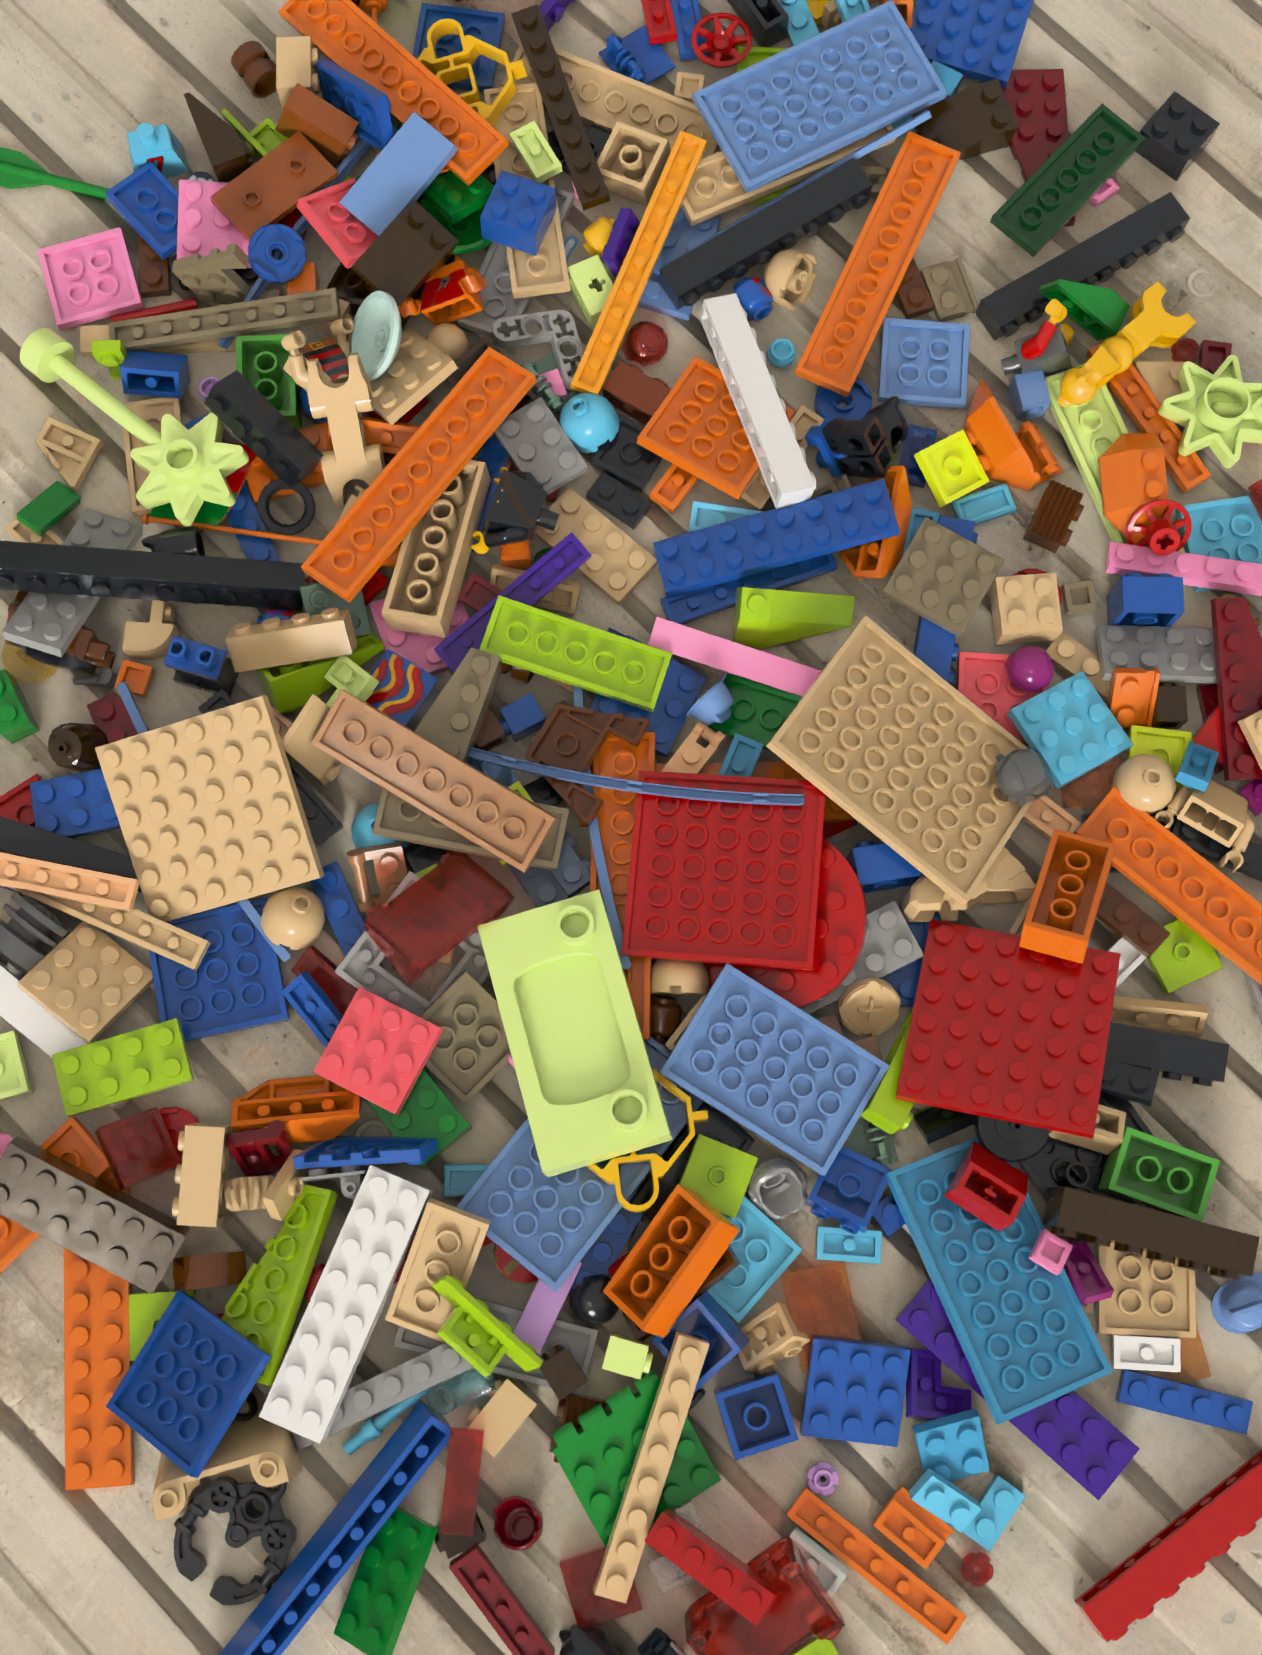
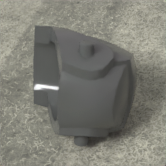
M1020 749L1012 751L1005 757L1003 754L996 756L998 761L994 767L996 785L1010 802L1018 803L1021 806L1027 802L1037 800L1052 789L1049 771L1038 751L1034 749Z

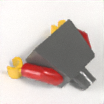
M1052 299L1046 306L1045 312L1050 316V319L1043 322L1039 331L1016 340L1014 344L1017 353L1001 358L1005 376L1021 370L1022 373L1043 370L1044 376H1048L1073 368L1067 345L1073 340L1074 330L1067 323H1063L1061 326L1060 324L1056 325L1057 322H1061L1067 315L1066 307L1057 299Z

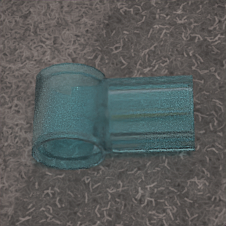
M473 1368L433 1387L427 1396L428 1407L436 1415H447L461 1406L495 1390L493 1373L484 1377ZM444 1390L449 1393L451 1404L445 1402L443 1398Z

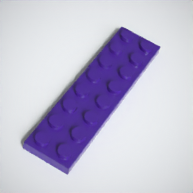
M929 1277L894 1320L984 1399ZM1074 1390L1008 1420L1097 1500H1100L1140 1449Z

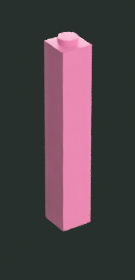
M660 617L656 618L648 642L649 646L802 697L822 672L821 670Z

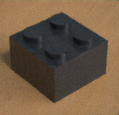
M1174 91L1140 130L1139 133L1146 139L1136 153L1177 181L1210 143L1220 123Z

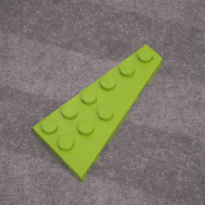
M305 1185L303 1192L297 1197L285 1215V1224L275 1238L271 1237L264 1247L267 1251L258 1264L253 1263L225 1305V1314L222 1319L272 1356L256 1383L272 1387L277 1376L338 1193L332 1190Z

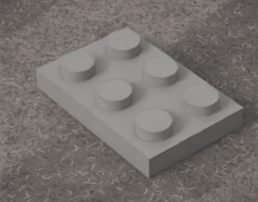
M542 397L507 416L494 432V435L518 471L532 473L542 485L543 490L547 492V495L588 471L587 464Z

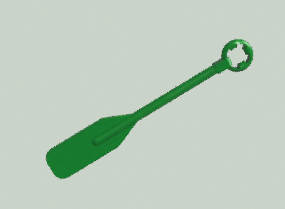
M0 147V187L17 189L50 185L107 200L105 192L109 188L50 174L25 154Z

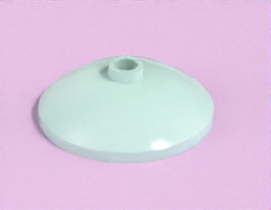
M383 291L371 293L362 302L353 321L354 329L349 337L350 354L359 352L363 367L370 381L380 377L389 368L398 353L402 338L401 315L398 305L389 293Z

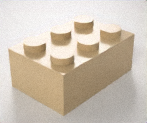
M192 1123L185 1125V1131H180L178 1150L183 1151L182 1164H177L175 1172V1183L180 1184L179 1197H174L172 1205V1216L177 1217L176 1225L217 1227L225 1222L226 1204L224 1190L225 1182L229 1179L231 1151L227 1146V1135L233 1134L230 1125Z

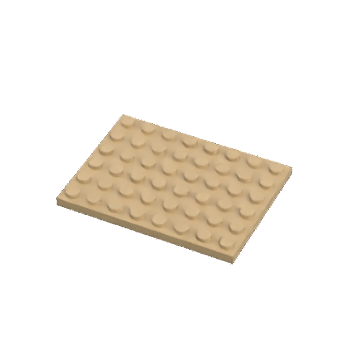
M866 615L858 622L766 745L767 748L961 905L966 904L970 900L1032 803L1027 802L1020 806L1018 803L1010 802L997 788L994 770L998 763L996 756L1003 754L1005 757L1014 750L1028 748Z

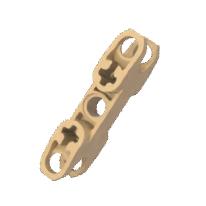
M359 352L351 353L348 356L349 378L341 384L332 383L326 379L318 358L307 361V395L313 419L327 417L334 449L321 452L323 454L321 465L325 483L329 488L336 508H342L346 505V483L348 481L362 479L370 486L386 467L381 444L367 445L361 413L374 411V401L370 380L363 367Z

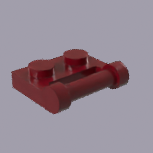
M279 1120L271 1121L265 1128L245 1129L239 1133L227 1135V1146L246 1177L279 1172L295 1149L286 1136L287 1129L284 1123ZM275 1142L282 1155L274 1156L268 1143Z

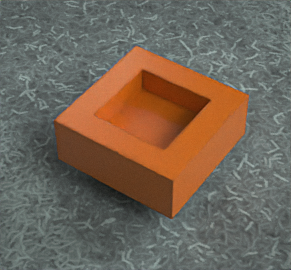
M124 659L114 688L118 690L116 685L126 682L132 695L146 698L155 669L151 666Z

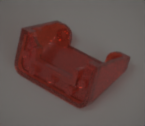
M449 850L438 860L441 864L385 906L379 903L366 913L368 920L364 923V930L410 986L423 976V972L437 964L440 958L477 931L479 925L488 923L492 919L494 921L505 913L515 899L505 886L466 853Z
M789 1536L779 1539L746 1563V1565L781 1590L764 1620L757 1626L711 1591L697 1599L687 1609L684 1617L686 1642L696 1655H784L812 1634L818 1640H831L845 1626L842 1614L800 1549Z

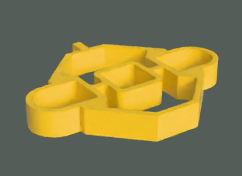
M453 19L438 20L428 30L427 42L429 47L423 49L417 60L435 74L445 85L470 78L473 90L458 96L460 98L463 97V101L494 127L517 92L515 80L527 77L523 60L510 63L507 52L471 35L465 36L461 25ZM447 34L458 35L461 39L463 51L437 58V41ZM479 55H483L506 66L509 78L491 106L481 102L477 80L471 66Z
M653 1069L656 1082L685 1104L689 1135L667 1162L656 1153L637 1155L636 1151L630 1153V1156L612 1158L604 1169H600L595 1164L586 1166L607 1184L615 1185L618 1202L623 1208L631 1212H643L655 1203L659 1193L658 1179L664 1177L694 1138V1123L705 1122L709 1118L708 1110L692 1112L691 1098L655 1069ZM650 1162L653 1185L652 1198L642 1205L630 1204L621 1193L618 1165Z

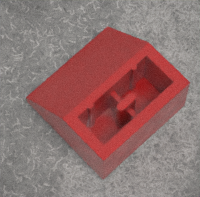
M973 1141L943 1196L992 1228L1000 1231L1013 1224L1027 1196L1028 1175L991 1154L984 1147Z

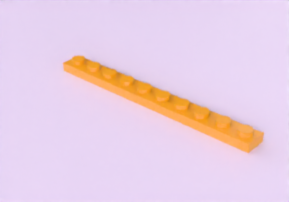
M680 130L572 379L571 389L581 393L600 394L705 151L706 140Z

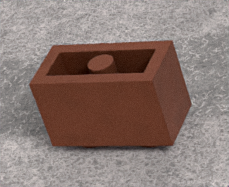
M620 361L603 387V396L614 408L646 425L671 389L661 379H652L645 375L638 366L634 364L628 365Z

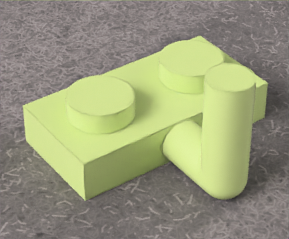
M346 655L339 656L324 676L326 680L337 688L326 705L331 709L341 690H346L361 700L366 701L372 695L379 681Z

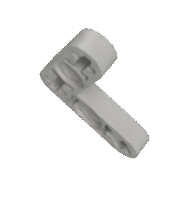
M557 309L504 317L494 322L491 339L500 348H513L550 342L565 388L570 391H576L571 389L573 376H570L571 365L575 364L574 372H576L584 353L574 318L568 311ZM556 321H560L562 325H565L564 336L562 337L561 328L556 324ZM534 323L539 326L541 331L538 334H530L526 331L525 326ZM505 329L506 333H510L509 337H505L503 333H500V330ZM570 345L574 348L575 354L566 356L560 351V347Z

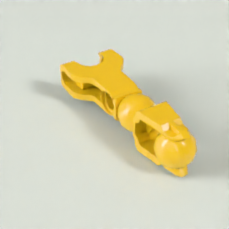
M1159 281L1156 282L1131 306V322L1119 331L1116 336L1104 340L1099 345L1097 351L1082 367L1070 369L1063 375L1060 381V394L1057 402L1062 407L1074 404L1082 405L1089 402L1095 396L1096 391L1101 389L1114 375L1127 370L1132 361L1151 346L1158 348L1172 347L1197 321L1188 312L1179 317L1168 314L1161 302V298L1167 292V289Z

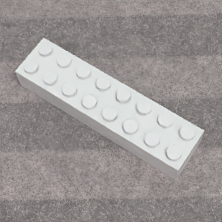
M376 1165L369 1166L259 1414L260 1418L319 1444L327 1438L418 1229L427 1202L432 1197L433 1190Z

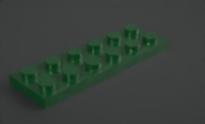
M1101 104L992 216L990 223L1034 258L1143 145L1146 138L1104 104Z

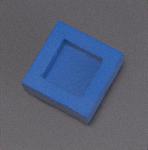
M892 1192L879 1201L872 1217L884 1234L890 1236L906 1223Z

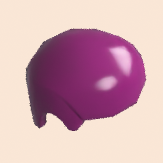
M1037 646L1020 647L1011 652L1005 663L1010 682L1022 691L1036 692L1046 687L1054 675V667L1050 655L1044 649Z

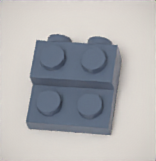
M568 832L564 836L557 871L529 866L527 872L523 873L514 866L508 865L536 907L574 897L590 883L591 863L586 857L580 859L575 853L574 849L578 846Z

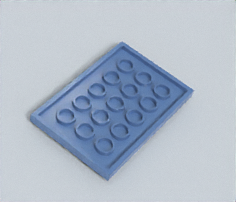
M727 963L724 965L659 1073L821 1176H825L890 1065Z

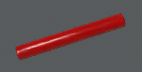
M196 298L114 315L111 316V322L199 309Z

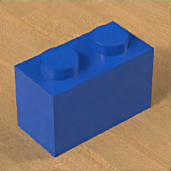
M129 350L120 366L124 394L182 399L190 383L187 355Z

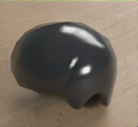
M603 1274L586 1276L578 1288L571 1290L569 1294V1308L575 1318L592 1325H598L610 1321L616 1315L619 1307L603 1292L611 1278Z

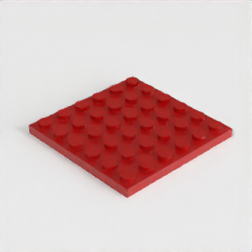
M639 770L638 782L734 792L804 794L803 806L744 804L637 793L621 955L638 958L813 970L826 795L808 780Z
M930 920L896 1099L1093 1138L1121 953L1087 948L1083 964L1019 947L1020 935Z

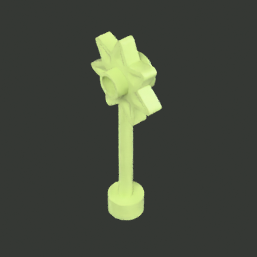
M41 328L33 332L25 340L20 351V361L25 368L45 383H52L62 378L146 445L134 448L130 452L131 458L137 465L149 473L136 493V499L144 508L150 509L171 503L175 517L183 526L188 527L193 523L204 501L227 507L235 504V497L225 477L245 465L249 461V456L240 445L222 443L224 423L215 414L209 413L189 430L171 414H165L161 420L160 433L73 364L75 357L73 346L50 328Z
M1229 355L1214 374L1190 361H1186L1177 373L1182 393L1166 398L1159 407L1158 414L1184 426L1178 447V453L1181 456H1187L1209 446L1225 468H1232L1240 458L1243 442L1262 444V383H1243L1239 360L1236 355Z

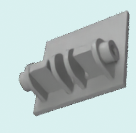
M360 1165L342 1166L341 1173L333 1174V1169L308 1170L309 1176L300 1177V1181L316 1182L340 1179L342 1194L346 1198L355 1199L367 1170H365V1166Z

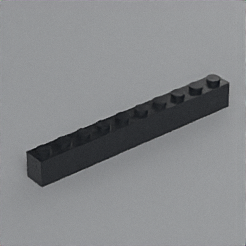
M0 541V590L303 610L300 587L305 586V572L301 568L303 563Z

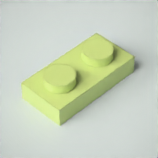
M535 121L509 133L511 143L536 182L541 183L562 172L561 163Z

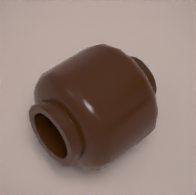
M652 995L651 1037L657 1042H667V1037H671L681 1024L683 1010L676 1003V998L665 995Z

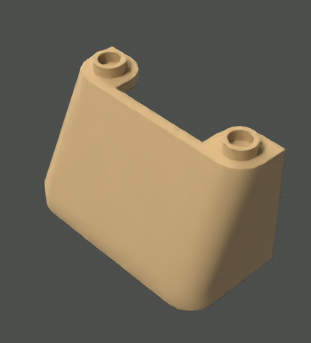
M259 1414L254 1415L248 1421H233L198 1478L189 1476L161 1453L152 1495V1506L156 1521L173 1517L180 1513L184 1507H187L192 1491L203 1483L204 1477L244 1465H250L254 1480L261 1486L272 1487L289 1482L303 1471L292 1432L260 1418Z

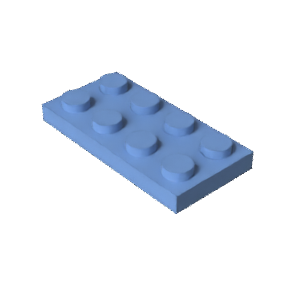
M680 206L637 307L689 321L694 304L689 307L685 305L678 310L659 284L660 268L716 234L721 222V215L691 227Z

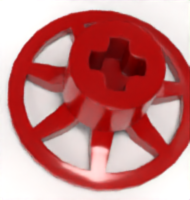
M713 13L702 18L696 24L692 32L691 44L694 53L703 63L716 68H728L739 64L747 57L752 47V35L749 27L741 18L729 13ZM719 19H728L733 22L724 31ZM711 20L714 22L715 32L713 34L708 29L701 28ZM738 25L742 27L746 36L737 35L735 37L732 35ZM697 34L704 37L708 42L698 47L696 41ZM747 43L744 51L739 54L735 46ZM708 51V57H706L702 52Z
M1167 499L1151 501L1141 506L1129 519L1125 533L1127 544L1134 545L1131 533L1132 531L1145 534V537H1142L1135 545L1144 547L1149 545L1155 554L1161 556L1169 555L1174 551L1178 552L1185 545L1191 534L1192 522L1189 513L1181 504ZM1167 506L1163 511L1161 519H1157L1151 508ZM1175 508L1183 514L1184 518L1171 522L1170 518ZM1146 511L1150 524L1148 526L1134 524L1137 518ZM1185 525V532L1180 539L1177 529Z

